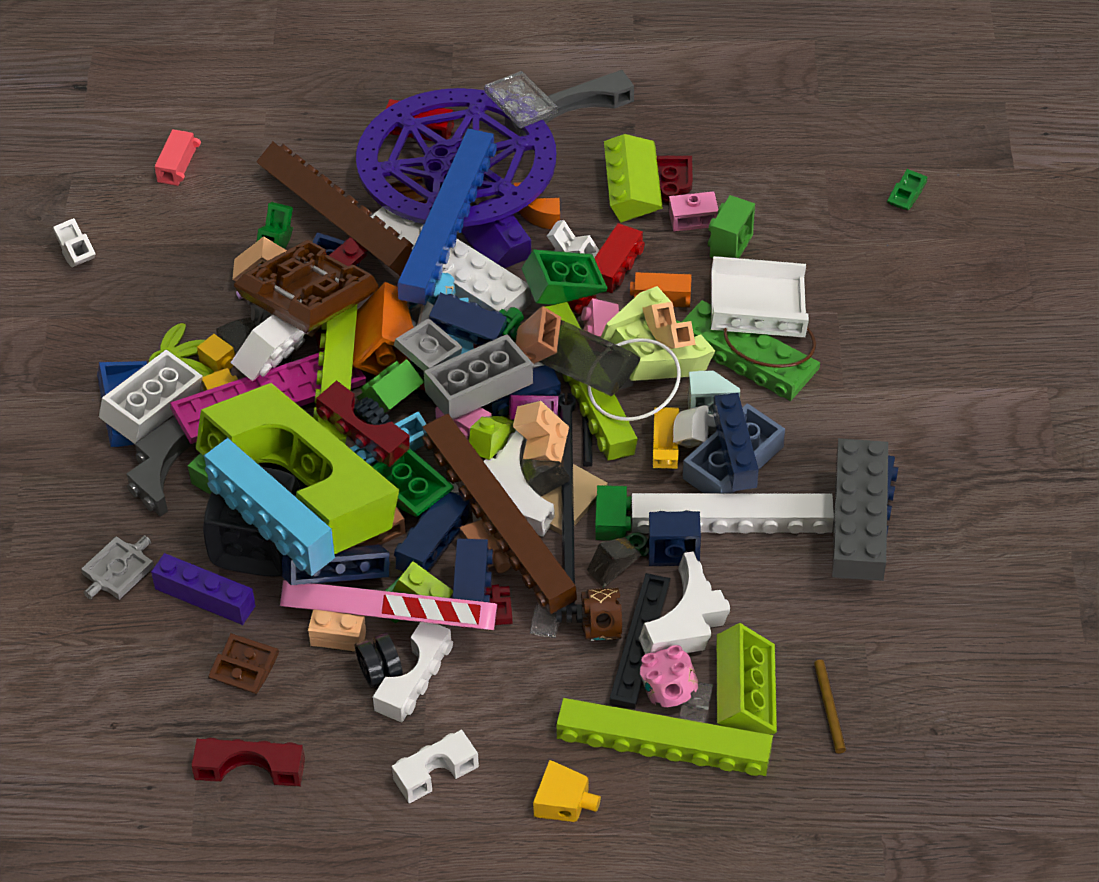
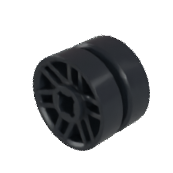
M387 632L374 636L373 644L366 639L354 645L358 663L370 688L381 685L385 677L403 675L398 653Z

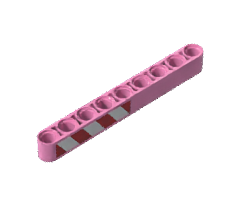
M283 580L280 606L315 609L494 630L497 604L314 583L290 585L286 580Z

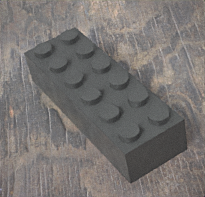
M838 438L832 577L884 581L887 549L888 442Z

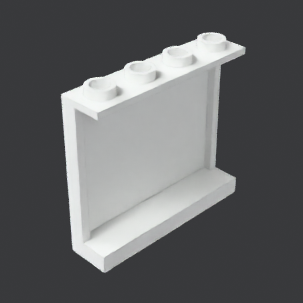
M713 256L711 269V330L723 331L724 328H727V331L805 337L809 321L805 308L804 275L806 264Z

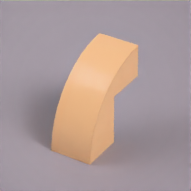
M672 302L643 307L647 325L658 342L671 349L696 345L691 321L676 323Z

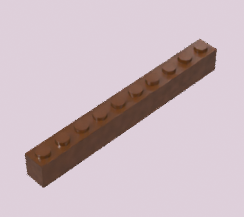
M272 141L256 162L401 276L414 245L405 237H402L400 240L398 238L400 234L392 227L384 228L386 223L376 215L374 218H371L372 212L365 206L357 207L359 202L348 194L344 197L343 195L346 192L339 186L334 184L331 187L332 181L323 174L317 176L319 171L310 164L304 166L306 161L297 154L291 156L293 151L284 144L278 146Z
M447 413L422 426L424 433L422 442L428 451H433L438 466L446 469V475L452 484H457L462 499L470 502L475 517L477 519L481 517L488 535H494L497 539L496 544L502 553H507L512 568L515 571L519 570L521 572L525 586L528 589L532 588L534 590L535 598L541 607L545 606L550 614L576 601V586L450 415Z

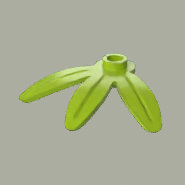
M184 323L175 325L165 334L161 343V350L153 353L149 359L150 362L163 351L168 350L203 377L214 373L208 366L198 361L184 358L198 354L197 346L205 341L193 340L177 346L185 333L186 324Z

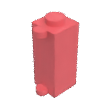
M172 129L154 166L157 182L179 186L180 182L184 180V173L196 147H199L201 144L198 138H194L193 133Z

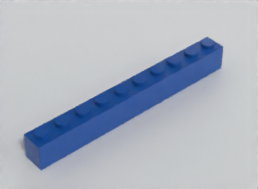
M467 129L398 281L399 300L426 305L429 296L433 297L436 280H440L442 276L443 264L448 263L450 249H454L457 233L462 231L463 219L469 215L470 203L475 202L477 187L482 186L484 172H488L490 167V158L496 154L497 144L494 143V134Z

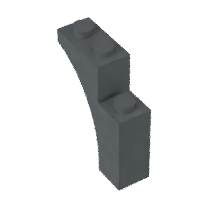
M175 416L135 443L137 452L135 457L140 465L127 473L129 483L127 488L134 497L138 496L142 499L145 507L149 511L153 510L160 517L168 512L163 493L168 471L176 459L193 445L190 444Z

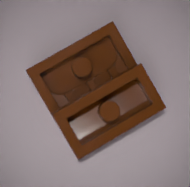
M230 633L222 654L218 653L208 678L257 694L268 677L277 659L279 650Z

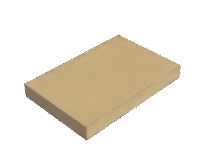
M573 464L575 526L596 502L597 485L608 486V483ZM560 468L538 495L554 504L555 517L550 523V529L562 535Z

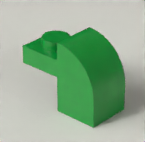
M275 202L268 203L266 224L258 229L256 242L264 236L285 249L293 231V227L290 226L293 207Z

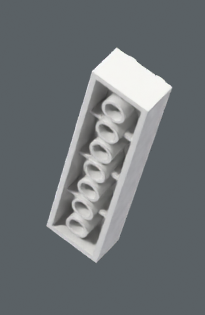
M383 207L370 216L371 218H374L375 215L386 223L384 228L392 227L400 234L398 237L400 240L402 237H405L414 246L424 224L393 214ZM459 239L456 240L454 249H450L448 263L443 264L442 272L453 276L455 280L453 283L456 291L455 296L458 298L468 297L469 303L474 302L484 309L498 312L501 309L507 311L510 307H515L522 312L531 304V290L527 282Z

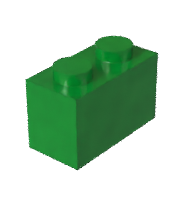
M597 485L595 540L623 541L624 537H626V531H631V516H626V511H631L632 496H627V486Z

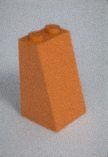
M384 282L357 310L353 367L378 375L395 361H398L399 364L406 359L409 362L411 361L394 346L396 338L413 328L407 301L398 299V287Z

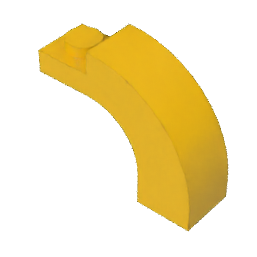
M663 407L654 414L653 468L678 469V444L673 442V428L679 408Z

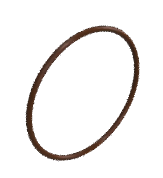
M807 327V332L812 339V349L804 359L789 364L764 363L751 359L739 352L730 343L727 336V328L723 330L724 339L732 351L743 359L761 366L773 368L797 366L807 361L816 349L815 337Z

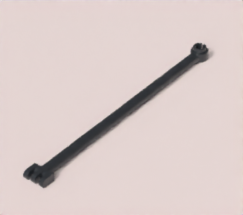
M562 393L558 395V410L560 411V419L569 426L561 461L562 568L575 584L572 411L576 408V398L573 394L568 393L567 405H565V394ZM574 601L556 611V623L562 622V614H566L567 623H572V614H576L577 623H582V604H575Z

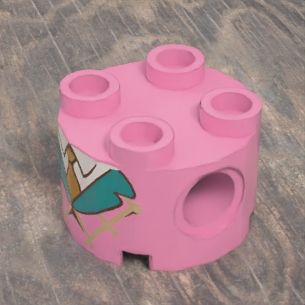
M673 645L668 649L647 653L642 657L640 675L651 703L655 705V702L660 703L661 707L678 706L691 698L690 693L693 690L696 693L698 679L689 655L682 650L681 646Z

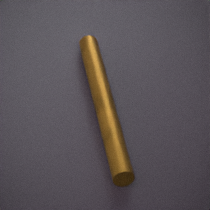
M816 660L814 666L835 752L841 754L846 751L825 663L824 660Z

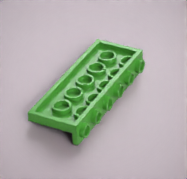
M703 300L682 321H691L694 337L701 334L713 347L715 352L712 359L718 364L727 366L737 374L753 380L757 385L764 386L775 392L776 395L790 401L820 368V362L811 357L802 364L786 368L761 366L743 359L728 346L724 339V331L711 330V304ZM727 331L730 343L739 352L760 362L789 364L800 361L807 356L767 334Z

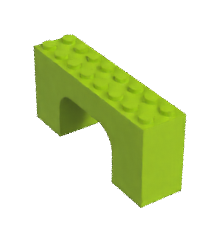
M272 383L201 409L196 450L204 456L225 439L229 438L256 463H274L288 469L308 486L297 491L296 498L332 529L334 554L392 529L399 489Z

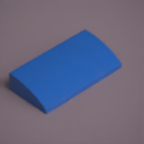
M147 361L99 362L97 377L101 398L144 367ZM106 423L110 447L134 444Z

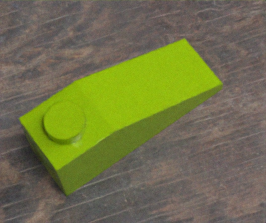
M503 416L481 417L470 427L469 442L480 457L490 460L507 444L510 434L516 431L513 428L514 420Z

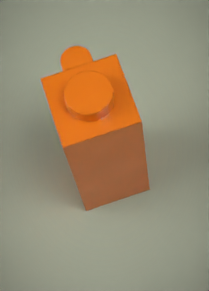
M636 272L635 282H630V296H634V298L640 292L658 286L673 303V307H690L691 274Z

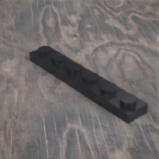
M645 574L610 695L611 705L630 709L636 708L643 683L640 667L642 665V657L645 655L639 641V636L644 623L661 618L670 587V578Z

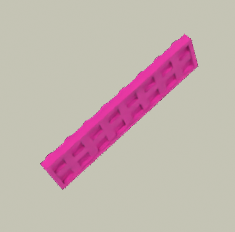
M319 353L272 368L264 377L260 375L254 381L245 377L170 402V409L190 444L197 442L201 409L266 384L272 383L298 406L315 402L316 389H321V385L316 384L317 372L323 368V366H318ZM353 365L351 389L366 384V377L361 369L355 368Z

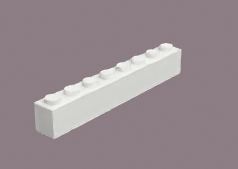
M632 493V532L644 534L649 532V512H677L685 510L700 511L701 532H715L719 534L725 532L744 534L832 533L833 530L832 494Z

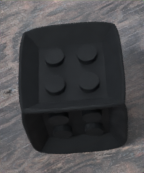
M262 467L296 497V492L300 490V486L295 476L284 471ZM211 492L203 524L204 541L210 561L220 568L270 577L282 576V554L277 549L275 543L270 539L266 540L263 538L258 528L253 524H248L237 509H231L219 493L216 495Z

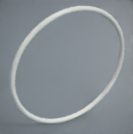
M644 338L626 340L612 346L596 360L588 377V395L595 408L609 418L620 421L643 419L661 410L673 398L680 383V365L672 350L658 341ZM634 342H648L664 348L674 359L677 368L676 384L664 403L653 411L636 417L615 416L598 406L592 395L591 380L595 368L609 352L622 345Z

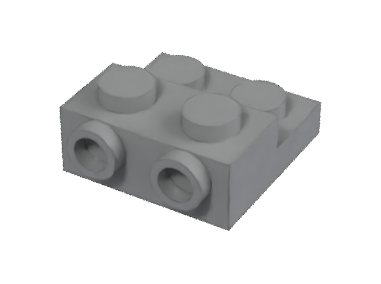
M429 318L396 338L394 346L423 371L461 355L463 348Z

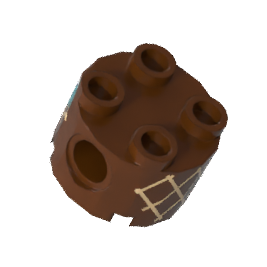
M619 588L587 589V591L581 592L582 607H584V614L587 615L582 616V629L585 633V639L595 641L622 638L621 604L617 601V598H620Z

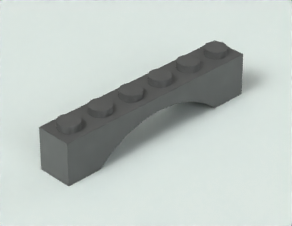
M619 70L524 105L538 114L547 124L555 117L579 108L607 107L615 109L634 102V85L624 71ZM504 117L506 128L520 137L527 135L520 126Z

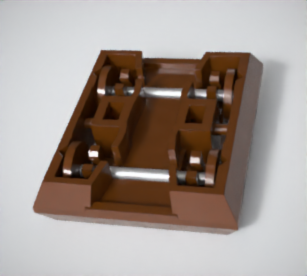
M308 239L244 273L234 283V287L241 297L306 334L365 300L379 286L370 273L355 265L346 266L326 255V249Z

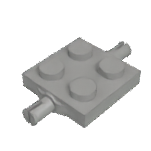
M144 535L134 545L126 543L116 536L81 569L82 574L93 581V584L84 591L85 596L92 599L100 590H103L120 600L154 568L153 561L142 553L151 544L150 539Z

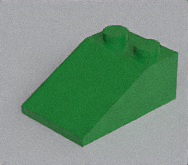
M533 249L521 268L534 300L538 304L556 305L603 293L608 289L593 254Z
M410 448L390 467L383 462H378L372 466L399 489L396 507L415 517L419 516L454 489L450 482Z

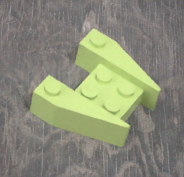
M658 286L640 292L606 324L599 344L603 345L611 342L613 345H616L626 340L638 338L657 341L647 325L643 307L671 301ZM701 334L694 337L696 345L669 348L678 359L681 377H689V372L705 371L714 355L715 350ZM634 342L616 348L634 368L629 378L631 381L677 378V368L674 359L664 348L656 344Z

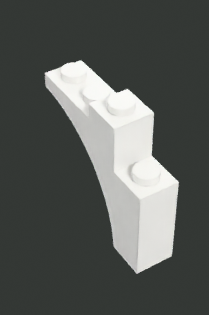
M516 430L515 433L510 434L506 446L503 450H499L496 458L485 459L484 463L539 536L544 537L555 517L554 504L540 497L525 480L521 471V465L527 439Z
M694 552L684 553L678 568L683 584L682 600L665 616L643 625L639 641L645 654L668 649L673 645L681 646L682 650L687 653L703 651L711 637L710 628L724 626L727 615L730 613L729 602L724 598L721 590L712 591L709 581H706L703 574L702 565L697 561Z

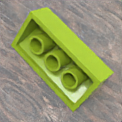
M627 134L604 141L610 207L620 223L663 209L654 141Z
M738 623L717 634V723L724 727L775 734L777 733L775 644L743 624Z

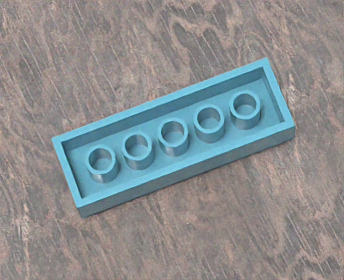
M229 438L204 455L205 471L209 480L207 484L210 490L216 495L219 493L231 509H237L248 524L255 525L263 538L274 542L281 554H287L292 558L299 570H305L309 575L313 576L335 558L332 529Z

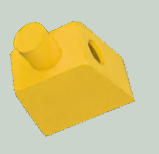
M549 760L533 802L534 817L576 822L582 808L597 812L601 796L588 793L589 780L587 776Z

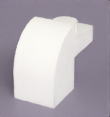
M74 218L53 227V231L62 248V253L71 267L95 258L96 254L87 235H82Z
M564 220L557 221L547 235L555 247L554 251L593 254L594 258L599 252L590 235L575 237Z
M699 406L678 413L673 428L674 443L688 448L700 446L708 439L709 434L717 431L714 416L708 414V406Z

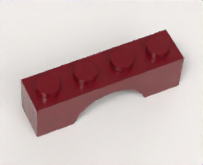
M337 380L316 398V412L319 417L325 421L328 420L341 434H346L353 439L358 447L366 449L378 462H383L390 467L409 450L410 435L393 422L371 425L359 420L353 413L355 394Z
M211 737L206 739L197 738L192 760L194 779L221 782L232 769L242 765H255L265 769L270 774L274 785L301 787L305 762L303 745H297L292 742L280 744L268 741L247 742L240 739L231 741L218 740Z

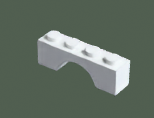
M420 622L411 636L412 652L419 659L417 665L405 675L384 678L373 695L374 711L399 722H403L407 714H412L417 698L420 694L423 695L425 693L432 674H437L444 655H448L452 649L453 641H451L450 629L439 624Z

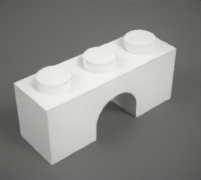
M462 730L450 733L441 741L423 747L416 754L398 760L396 764L392 765L393 780L408 803H411L432 792V782L429 773L433 769L445 768L457 779L479 767L478 753Z

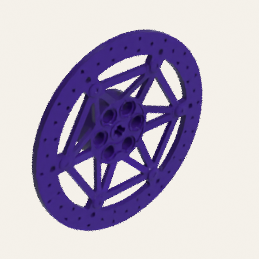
M466 88L441 89L420 93L401 100L374 118L360 137L356 151V166L363 187L378 204L402 218L425 224L463 140L462 136L471 122H473V130L479 131V121H483L509 140L495 143L497 144L496 151H504L490 158L489 170L484 172L482 186L477 187L476 198L498 194L501 197L484 204L470 206L468 217L463 219V227L505 218L532 203L545 190L554 174L556 167V144L549 127L543 119L519 101L485 90ZM468 107V109L416 119L413 117L438 108ZM489 110L510 119L520 126L527 135L518 136L484 112ZM464 118L453 137L447 140L425 126L427 124ZM395 127L402 128L388 161L378 162L379 150L385 138ZM420 133L436 144L427 147ZM412 134L424 157L397 160L408 135ZM534 150V163L529 174L519 186H514L511 183L524 151ZM515 152L504 179L491 171L490 168ZM423 166V171L409 167ZM403 173L423 177L428 190ZM392 175L425 198L427 203L415 201L399 193L384 177Z

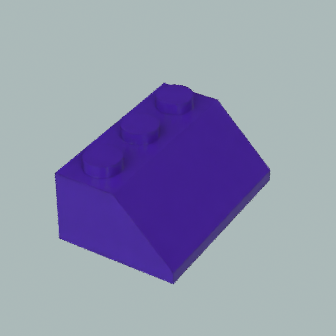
M500 196L493 197L479 204H484L500 198ZM513 214L494 222L462 228V234L474 250L504 269L527 260L531 254V239Z

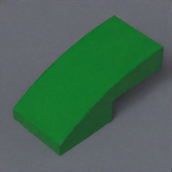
M906 169L900 183H896L887 203L908 211L928 181L927 176Z

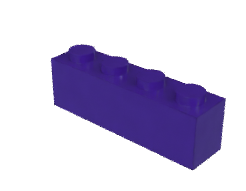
M166 553L163 554L151 571L156 590L241 625L245 623L256 606L252 588Z

